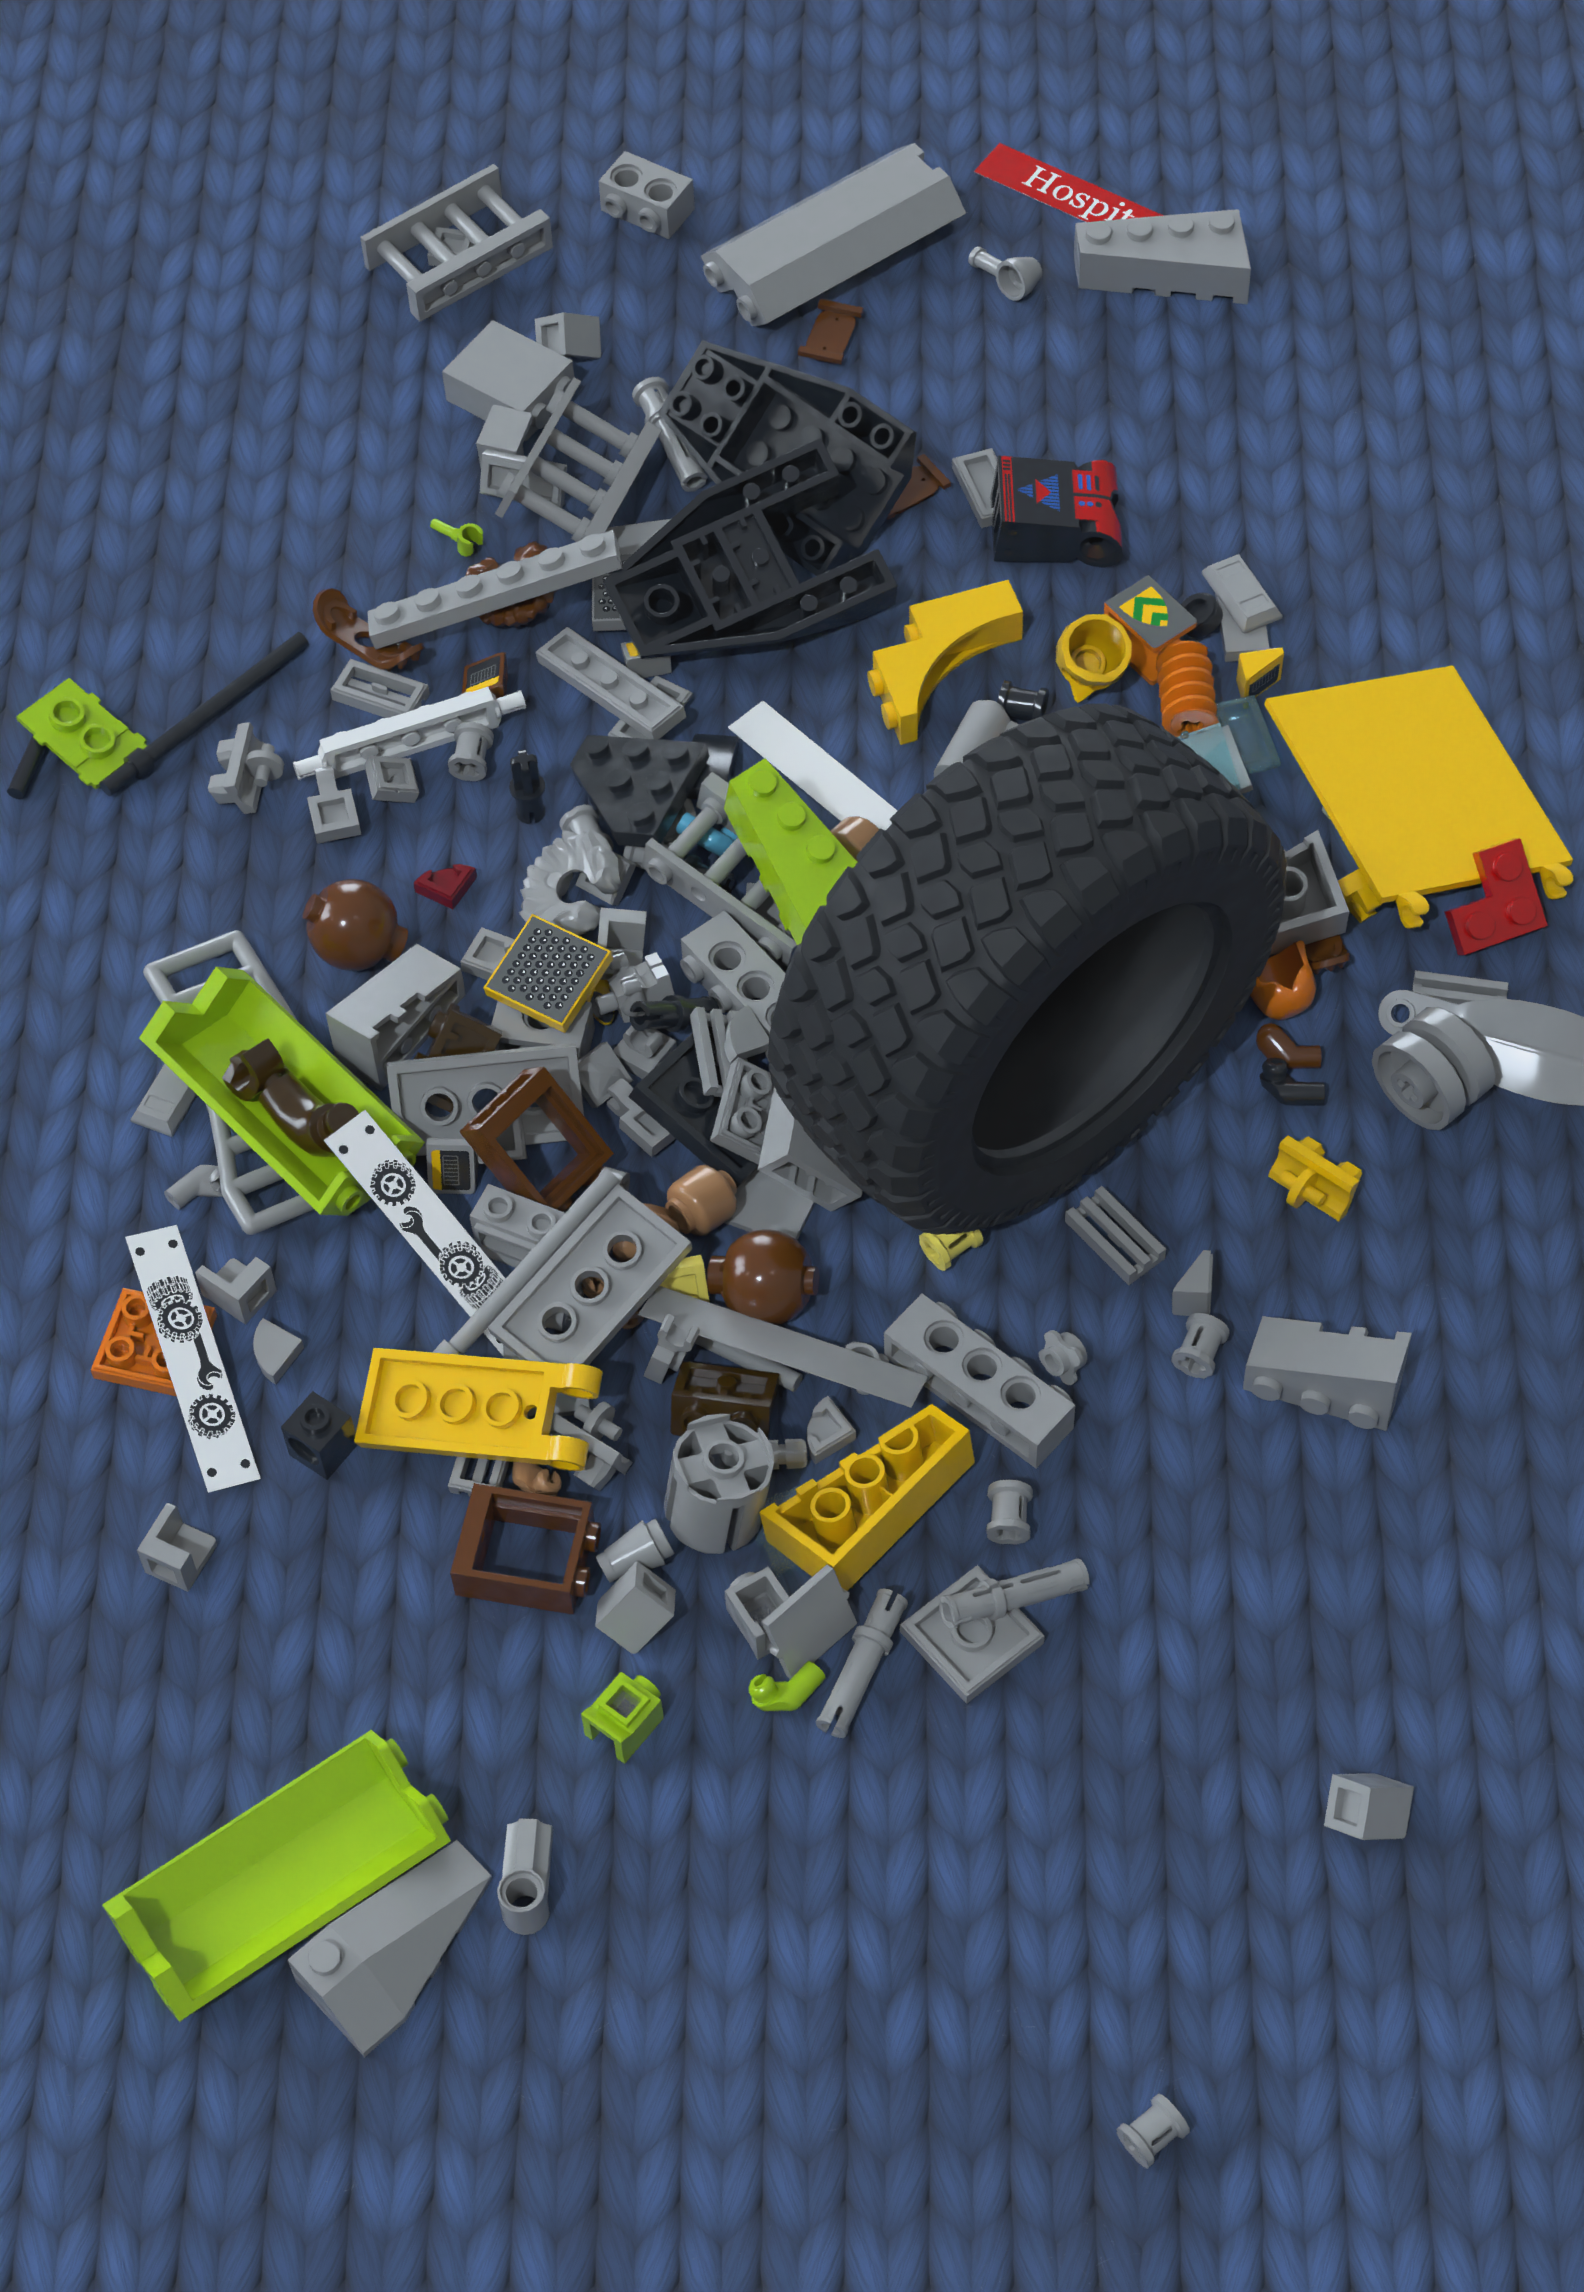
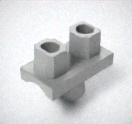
M250 722L238 724L235 738L219 741L216 754L218 762L227 770V773L211 776L208 785L209 793L218 804L236 803L244 814L256 812L261 788L265 787L268 781L279 779L284 769L283 759L274 753L275 747L259 741L254 736V727Z
M601 1402L591 1410L583 1404L579 1405L574 1413V1417L584 1422L582 1429L558 1414L553 1413L549 1436H569L589 1443L585 1470L575 1471L574 1476L600 1491L612 1478L616 1470L624 1475L626 1474L633 1462L600 1441L604 1435L613 1441H617L622 1434V1428L612 1423L615 1415L614 1406L607 1402Z

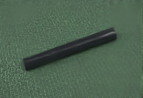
M33 734L7 789V793L15 799L24 798L47 747L46 745H40L33 738Z

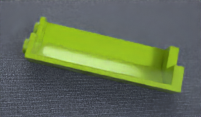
M216 966L192 1004L163 1001L139 1039L320 1215L348 1216L372 1198L337 1156H312L293 1143L275 1124L259 1102L260 1094L249 1101H243L229 1090L222 1077L230 1065L229 1059L242 1050H249L269 1038L280 1054L283 1063L313 1095L324 1104L348 1103L356 1108L359 1114L366 1110L412 1167L414 1166L416 1155L425 1142L244 970Z
M372 1730L368 1731L102 1904L137 1963L141 1964L162 2001L179 2022L451 1841L442 1824L449 1820L446 1812L433 1794L425 1797L410 1784L402 1768L408 1765V1761L392 1738L385 1741Z

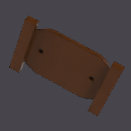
M820 299L818 309L824 311L817 316L806 346L800 345L798 355L822 362L842 365L844 360V354L842 353L845 351L856 324L855 317L861 318L864 310L863 307Z
M925 454L917 457V462L921 466H914L912 468L911 480L887 516V520L895 517V514H900L930 498L939 486L943 490L951 487V482Z

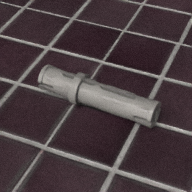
M1077 1558L1060 1565L1032 1571L1006 1580L996 1581L993 1578L981 1581L978 1587L971 1590L940 1597L942 1601L939 1602L940 1614L948 1628H954L983 1618L993 1621L1003 1618L1006 1612L1016 1608L1087 1590L1089 1574L1085 1564L1081 1559Z
M883 1588L877 1591L876 1599L864 1625L858 1626L852 1636L855 1644L848 1655L830 1697L816 1720L817 1727L826 1733L834 1715L839 1716L831 1736L845 1738L847 1736L848 1728L881 1657L887 1656L893 1646L890 1638L903 1611L908 1606V1601L902 1595L897 1594L890 1611H886L885 1607L893 1593L892 1590Z

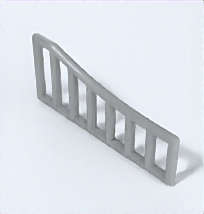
M238 930L151 962L143 970L146 980L160 1003L172 1001L192 1004L205 982L176 993L166 976L233 951L242 965L238 969L244 970L296 1019L247 938ZM206 1104L216 1149L221 1193L246 1234H257L314 1210L309 1203L298 1195L255 1213L245 1194L283 1178L269 1164L238 1177L235 1155L252 1148L238 1134L231 1136L230 1126Z

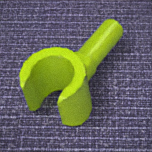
M436 518L430 523L432 529L457 542L458 552L462 556L467 557L473 554V544L470 541H474L478 545L483 544V531L476 524H464L458 529Z

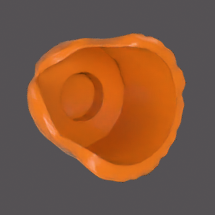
M1304 941L1294 942L1279 954L1269 958L1261 976L1256 979V985L1250 996L1262 1013L1271 1019L1286 1020L1308 1009L1314 1000L1316 981L1307 959Z

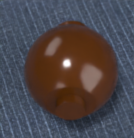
M345 879L328 885L319 895L315 893L311 895L303 912V919L307 920L308 939L316 954L327 964L345 971H360L371 968L381 958L390 962L395 961L401 955L408 938V929L398 925L397 911L389 896L378 886L364 880Z
M756 1230L744 1234L729 1246L726 1256L713 1255L710 1258L707 1271V1286L710 1294L722 1295L728 1309L774 1325H781L792 1320L803 1311L809 1302L810 1295H817L819 1269L817 1266H812L808 1252L792 1236L777 1230Z

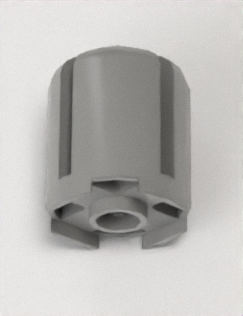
M730 1414L706 1415L690 1422L687 1426V1431L677 1440L672 1454L664 1501L665 1517L671 1521V1530L683 1544L704 1554H723L726 1539L730 1548L734 1551L748 1544L759 1532L762 1522L759 1511L763 1510L766 1506L775 1463L772 1444L760 1428H758V1432H755L745 1424L730 1421Z

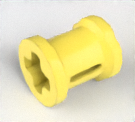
M980 1230L949 1235H936L924 1232L919 1235V1243L923 1252L941 1271L951 1267V1260L969 1247L977 1248L983 1244Z

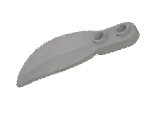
M1410 990L1393 991L1381 1001L1378 1017L1382 1027L1388 1033L1394 1035L1398 1031L1402 1032L1403 1026L1426 1007L1442 1008L1461 1019L1483 1042L1493 1062L1496 1074L1494 1085L1542 1101L1584 1106L1583 1016L1539 1003L1511 999H1483L1457 1004ZM1400 1004L1407 1006L1410 1011L1409 1018L1403 1023L1397 1021L1394 1017V1009Z

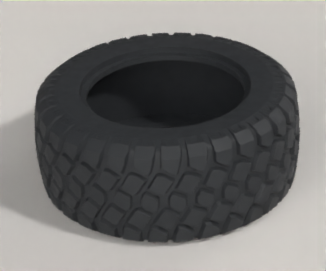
M1107 703L1086 704L1079 707L1074 706L1052 712L1001 733L1000 736L988 740L963 756V763H953L926 785L927 791L923 795L916 793L890 818L892 824L886 830L880 828L856 856L857 864L853 868L848 866L827 894V905L818 908L803 934L802 943L797 946L789 963L778 995L769 1035L768 1059L772 1084L794 1119L798 1120L806 1134L827 1158L873 1200L885 1206L887 1211L922 1232L949 1235L975 1231L1010 1221L1017 1216L1024 1215L1048 1203L1049 1198H1056L1082 1180V1175H1090L1115 1155V1149L1118 1146L1125 1147L1149 1125L1147 1119L1152 1114L1158 1116L1180 1092L1179 1085L1183 1081L1189 1082L1209 1057L1208 1050L1210 1047L1218 1046L1235 1021V1012H1240L1256 985L1257 977L1261 976L1270 956L1272 944L1275 942L1281 922L1287 881V861L1280 839L1257 809L1214 766L1167 730L1132 709L1116 704L1110 706Z

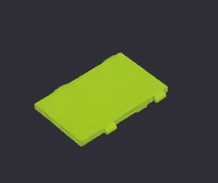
M68 678L17 715L16 718L19 723L33 734V738L40 745H46L79 774V779L87 786L97 789L100 787V781L124 764L123 759L138 747L142 749L147 747V740L138 732L133 734L126 725L100 705L101 700L95 694H87L74 681Z

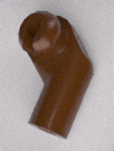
M1272 1023L1265 1024L1258 1030L1256 1044L1267 1059L1281 1058L1286 1061L1288 1069L1321 1068L1320 1045H1295L1278 1025Z

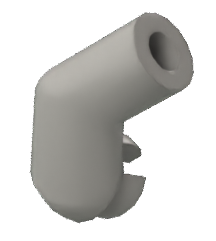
M199 1165L165 1190V1197L178 1210L197 1196L223 1197L218 1166Z

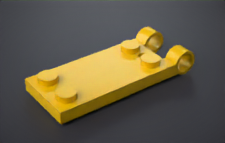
M373 1348L354 1443L361 1448L542 1464L568 1471H583L586 1466L589 1443L569 1436H549L557 1393H564L582 1399L598 1398L603 1371L593 1366L578 1363L562 1364ZM537 1408L535 1418L528 1419L529 1410Z

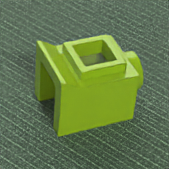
M620 1672L597 1700L581 1713L585 1736L593 1741L602 1732L614 1741L616 1758L625 1764L664 1719L662 1702L659 1699L661 1696L660 1691L651 1681L641 1675H637L632 1680L623 1672Z

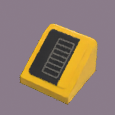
M1283 648L1239 654L1236 682L1242 704H1247L1281 680L1284 658Z

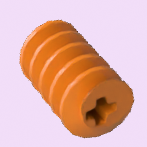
M1194 641L1171 643L1163 648L1156 658L1162 726L1181 740H1189V737L1193 734L1200 736L1216 730L1219 724L1216 716V693L1213 688L1214 677L1211 674L1213 666L1207 657L1208 648Z

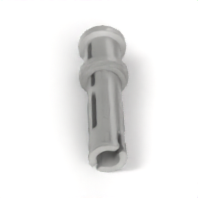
M661 377L647 378L637 384L632 392V398L635 404L643 409L646 415L645 424L648 421L662 430L658 437L679 478L682 489L687 492L696 491L706 484L707 475L693 455L658 414L668 397L669 386Z

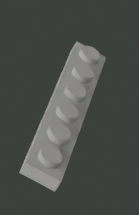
M613 530L602 534H591L584 537L581 541L569 545L549 548L538 555L520 561L506 562L499 568L478 575H467L457 582L436 589L428 588L417 595L396 602L383 603L377 608L368 611L369 637L375 649H379L622 569L619 543Z

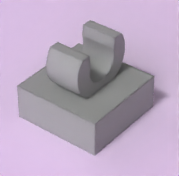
M631 1025L613 1051L627 1071L643 1079L677 1048V1042L656 1029L637 1031Z

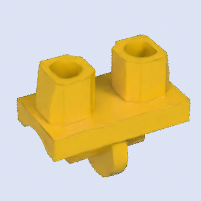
M1289 1135L1280 1142L1277 1159L1268 1177L1290 1190L1286 1199L1287 1204L1298 1208L1307 1201L1332 1218L1340 1221L1348 1212L1362 1176V1170L1348 1161L1341 1162L1337 1166L1323 1157L1325 1151L1322 1148V1144L1309 1136L1300 1141L1295 1140Z

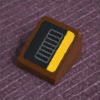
M497 653L465 666L462 694L489 687V690L496 698L506 696L508 681L506 653Z

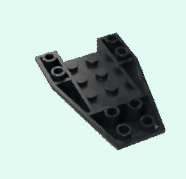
M703 340L658 412L716 484L821 438L840 474L838 495L769 525L783 553L815 576L852 561L866 552L911 480L917 432L850 387Z

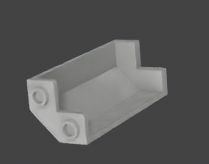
M913 143L897 148L700 256L705 264L703 271L708 282L713 287H716L718 292L734 289L738 297L736 304L740 314L752 326L769 323L959 218L966 214V211L949 175L940 167L932 170L923 161L924 151Z

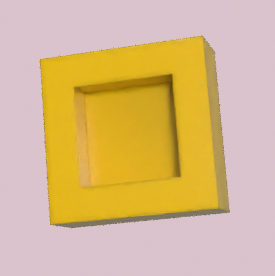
M1360 869L1338 880L1350 913L1360 923L1377 913L1375 909L1383 903L1379 904Z

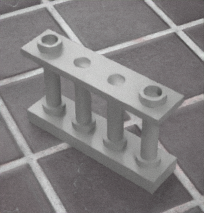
M495 164L473 174L469 178L360 237L365 267L369 271L388 262L408 282L406 286L410 312L419 322L553 248L550 218L541 209L525 218H521L502 199L499 168ZM486 206L507 226V228L490 237L469 217ZM455 225L474 246L455 255L435 235L437 227L448 228ZM419 243L441 263L424 274L402 254Z
M573 377L567 390L564 392L557 388L545 410L552 415L517 476L508 472L496 495L503 498L495 514L503 518L512 500H515L571 533V539L578 542L588 535L605 533L662 430L647 421L639 436L633 432L629 435L571 401L581 383L580 380ZM561 416H565L620 449L619 454L625 457L623 464L617 460L612 463L555 429ZM545 443L604 477L603 482L610 486L607 492L601 488L598 491L594 490L539 457ZM529 471L588 505L587 510L594 514L592 519L589 520L583 517L581 520L522 485Z
M711 772L701 783L696 806L701 812L668 848H665L651 838L645 846L642 867L646 869L648 875L654 881L663 885L667 884L711 917H715L725 910L775 963L787 971L797 944L792 939L793 936L790 931H786L782 922L775 927L755 912L770 895V892H766L760 879L740 901L719 886L747 854L738 836L704 875L682 860L714 824H721L736 834L724 810L729 783Z

